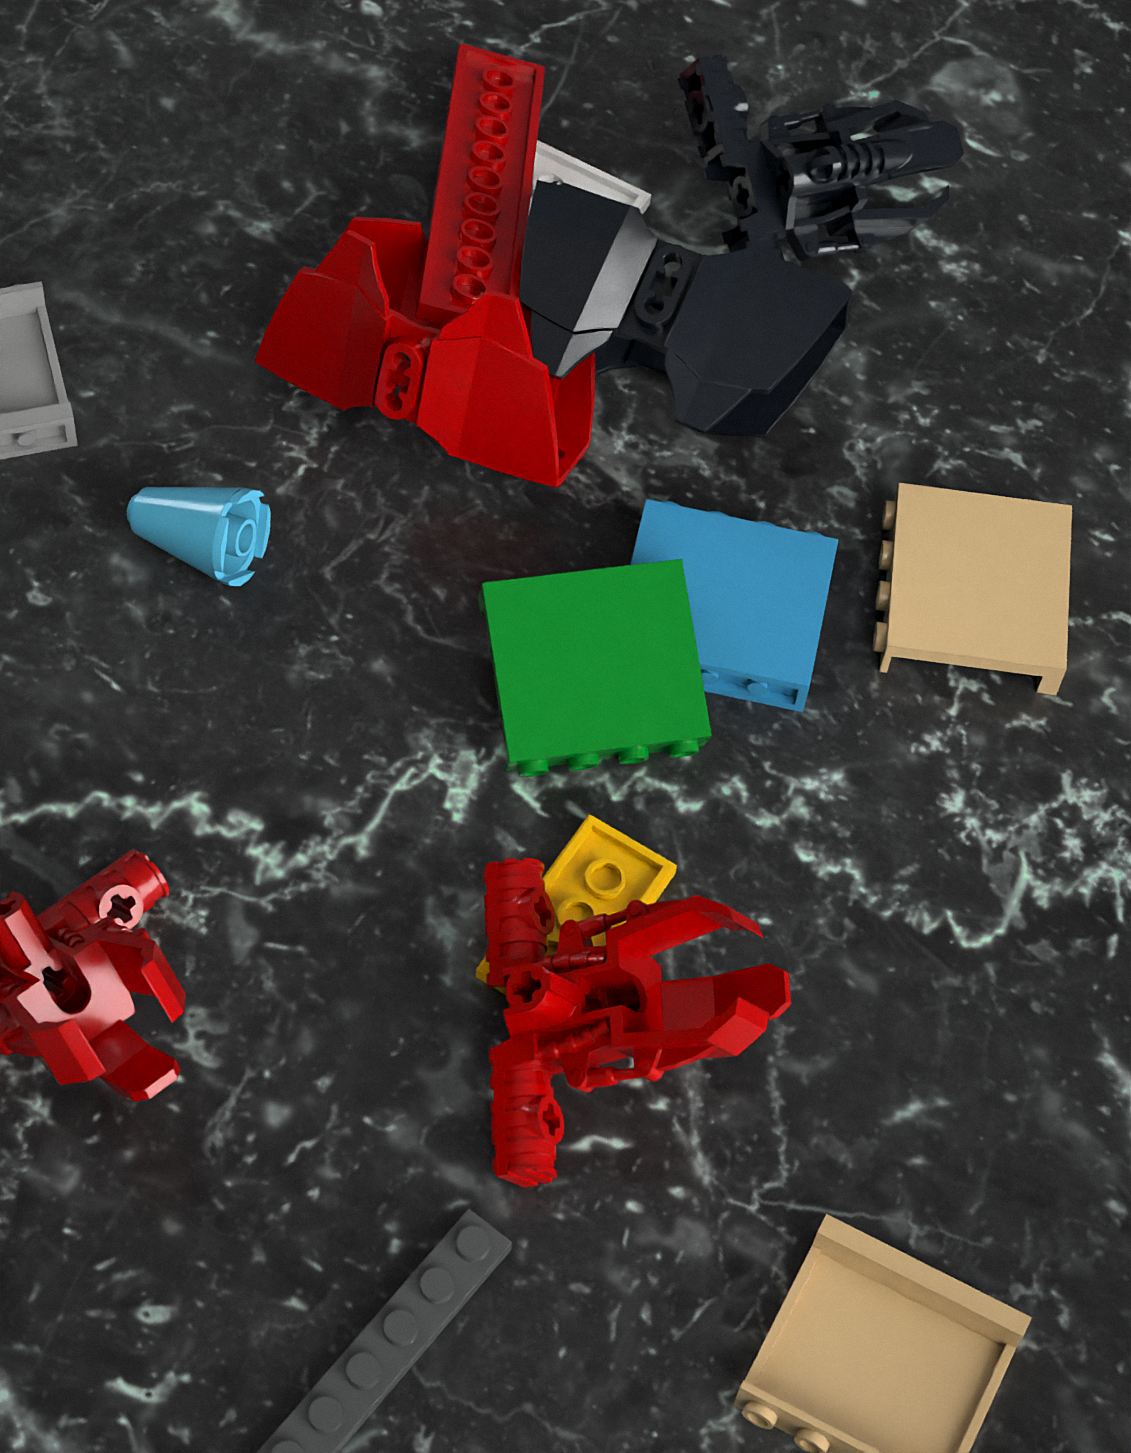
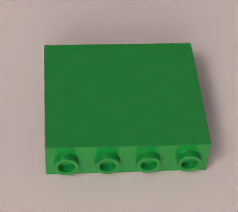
M682 559L482 583L478 593L480 615H485L507 757L504 763L505 772L518 771L519 777H535L549 773L548 766L564 764L569 765L570 771H581L598 767L600 765L599 760L617 757L620 764H634L649 760V753L668 751L671 758L687 757L699 753V747L704 746L710 739L712 734Z

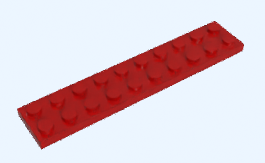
M460 43L455 58L415 318L443 327L447 322L464 313L476 303L487 289L519 298L522 254L530 206L545 66Z

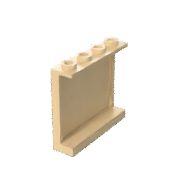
M899 483L894 501H885L881 528L890 530L889 541H882L879 555V569L887 570L886 581H879L876 596V610L884 611L883 623L876 622L872 647L873 651L881 652L879 672L887 673L891 657L1035 675L1037 676L1036 693L1056 695L1067 670L1072 505Z
M826 1214L750 1371L739 1388L733 1405L742 1409V1415L751 1423L764 1429L776 1427L794 1436V1442L808 1453H969L1012 1356L1022 1340L1032 1317Z

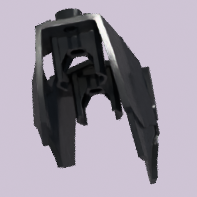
M537 180L523 247L519 301L521 306L531 312L533 357L548 366L549 377L563 380L579 363L595 353V377L613 369L633 368L639 364L668 375L675 403V422L702 434L766 437L796 403L821 370L848 327L853 295L852 290L839 280L783 261L750 247L732 253L702 255L688 250L681 245L660 240L645 224V219L637 207L559 181L550 183ZM670 262L680 264V269L673 271L671 278L665 276L666 269L664 265Z

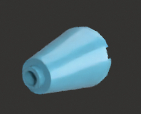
M145 487L131 498L127 507V519L134 534L222 584L241 586L254 574V571L247 570L253 557L263 558L270 533L271 512L269 505L260 502L259 497L264 496V494L259 490L247 487Z

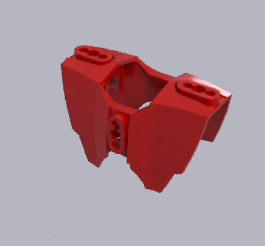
M354 217L335 246L317 268L303 266L297 272L265 330L254 362L298 388L338 407L342 411L357 406H370L371 408L374 406L390 419H405L413 422L433 437L450 456L528 481L556 488L561 485L578 461L583 458L591 444L595 403V353L579 363L563 380L549 377L548 366L533 357L531 312L520 305L518 297L487 289L476 303L464 313L447 322L443 327L415 318L427 243L421 222L391 218ZM402 353L408 355L411 361L407 360ZM397 386H401L403 388L399 391L398 397H396L393 391Z

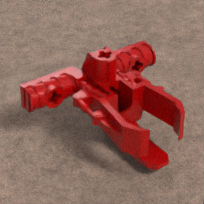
M135 849L130 850L38 916H35L24 896L15 891L7 894L8 898L0 901L1 1054L5 1056L15 1052L29 1057H37L60 1085L85 1082L100 1077L116 1093L134 1102L151 1099L178 1079L180 1066L175 1058L149 1045L123 1022L135 1013L129 991L157 997L172 1023L184 1012L186 993L168 964L165 955L157 943L151 940L146 929L138 928L133 932L130 930L140 921L143 913L155 906V902L160 898L169 896L170 892L164 876L153 861L150 862L144 853H139Z
M513 857L504 859V862L495 861L487 863L486 869L483 870V883L486 884L487 894L484 895L485 936H488V948L485 949L486 962H489L486 984L487 988L506 987L505 993L509 1008L504 1009V1019L510 1034V1039L489 1049V1063H492L493 1075L490 1076V1090H493L494 1099L490 1103L492 1145H495V1158L492 1159V1167L496 1177L524 1188L537 1186V1183L547 1184L552 1182L553 1178L557 1179L554 1161L557 1158L556 1144L562 1140L564 1135V1119L561 1108L554 1099V1087L551 1086L553 1075L565 1072L569 1086L584 1093L591 1092L597 1087L613 1086L620 1080L645 1078L654 1082L662 1077L664 1071L679 1068L699 1059L738 1056L766 1031L768 1020L777 1019L791 1005L788 972L766 963L715 976L662 981V967L651 957L722 927H726L731 931L749 930L764 938L758 923L727 905L699 895L683 900H669L645 904L640 900H632L626 909L610 915L604 913L578 922L573 919L565 921L560 928L556 954L545 956V952L548 950L547 935L552 933L555 927V912L552 901L545 892V881L542 879L544 864L537 859L524 857V860H517ZM623 921H626V923H624V924H622V925H619V926H616V927H614V928H611L612 925H615V924L621 923V922H623ZM605 932L606 946H593L591 937ZM629 1056L634 1060V1068L599 1067L600 1064L613 1062Z

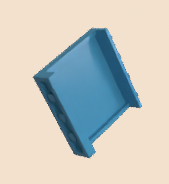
M646 499L630 565L682 559L704 691L803 712L810 687L838 539L826 537L813 531L802 532L778 527L766 521L754 522L730 517L718 511L707 512L683 507L671 501L659 502Z

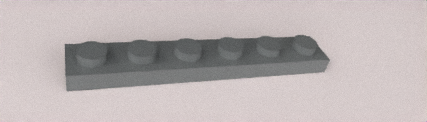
M468 1209L257 1453H339L511 1251L512 1242L476 1213Z

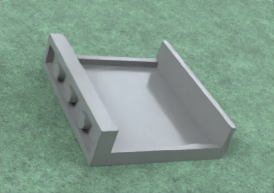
M42 281L0 288V460L77 446L71 404L67 399L45 306Z

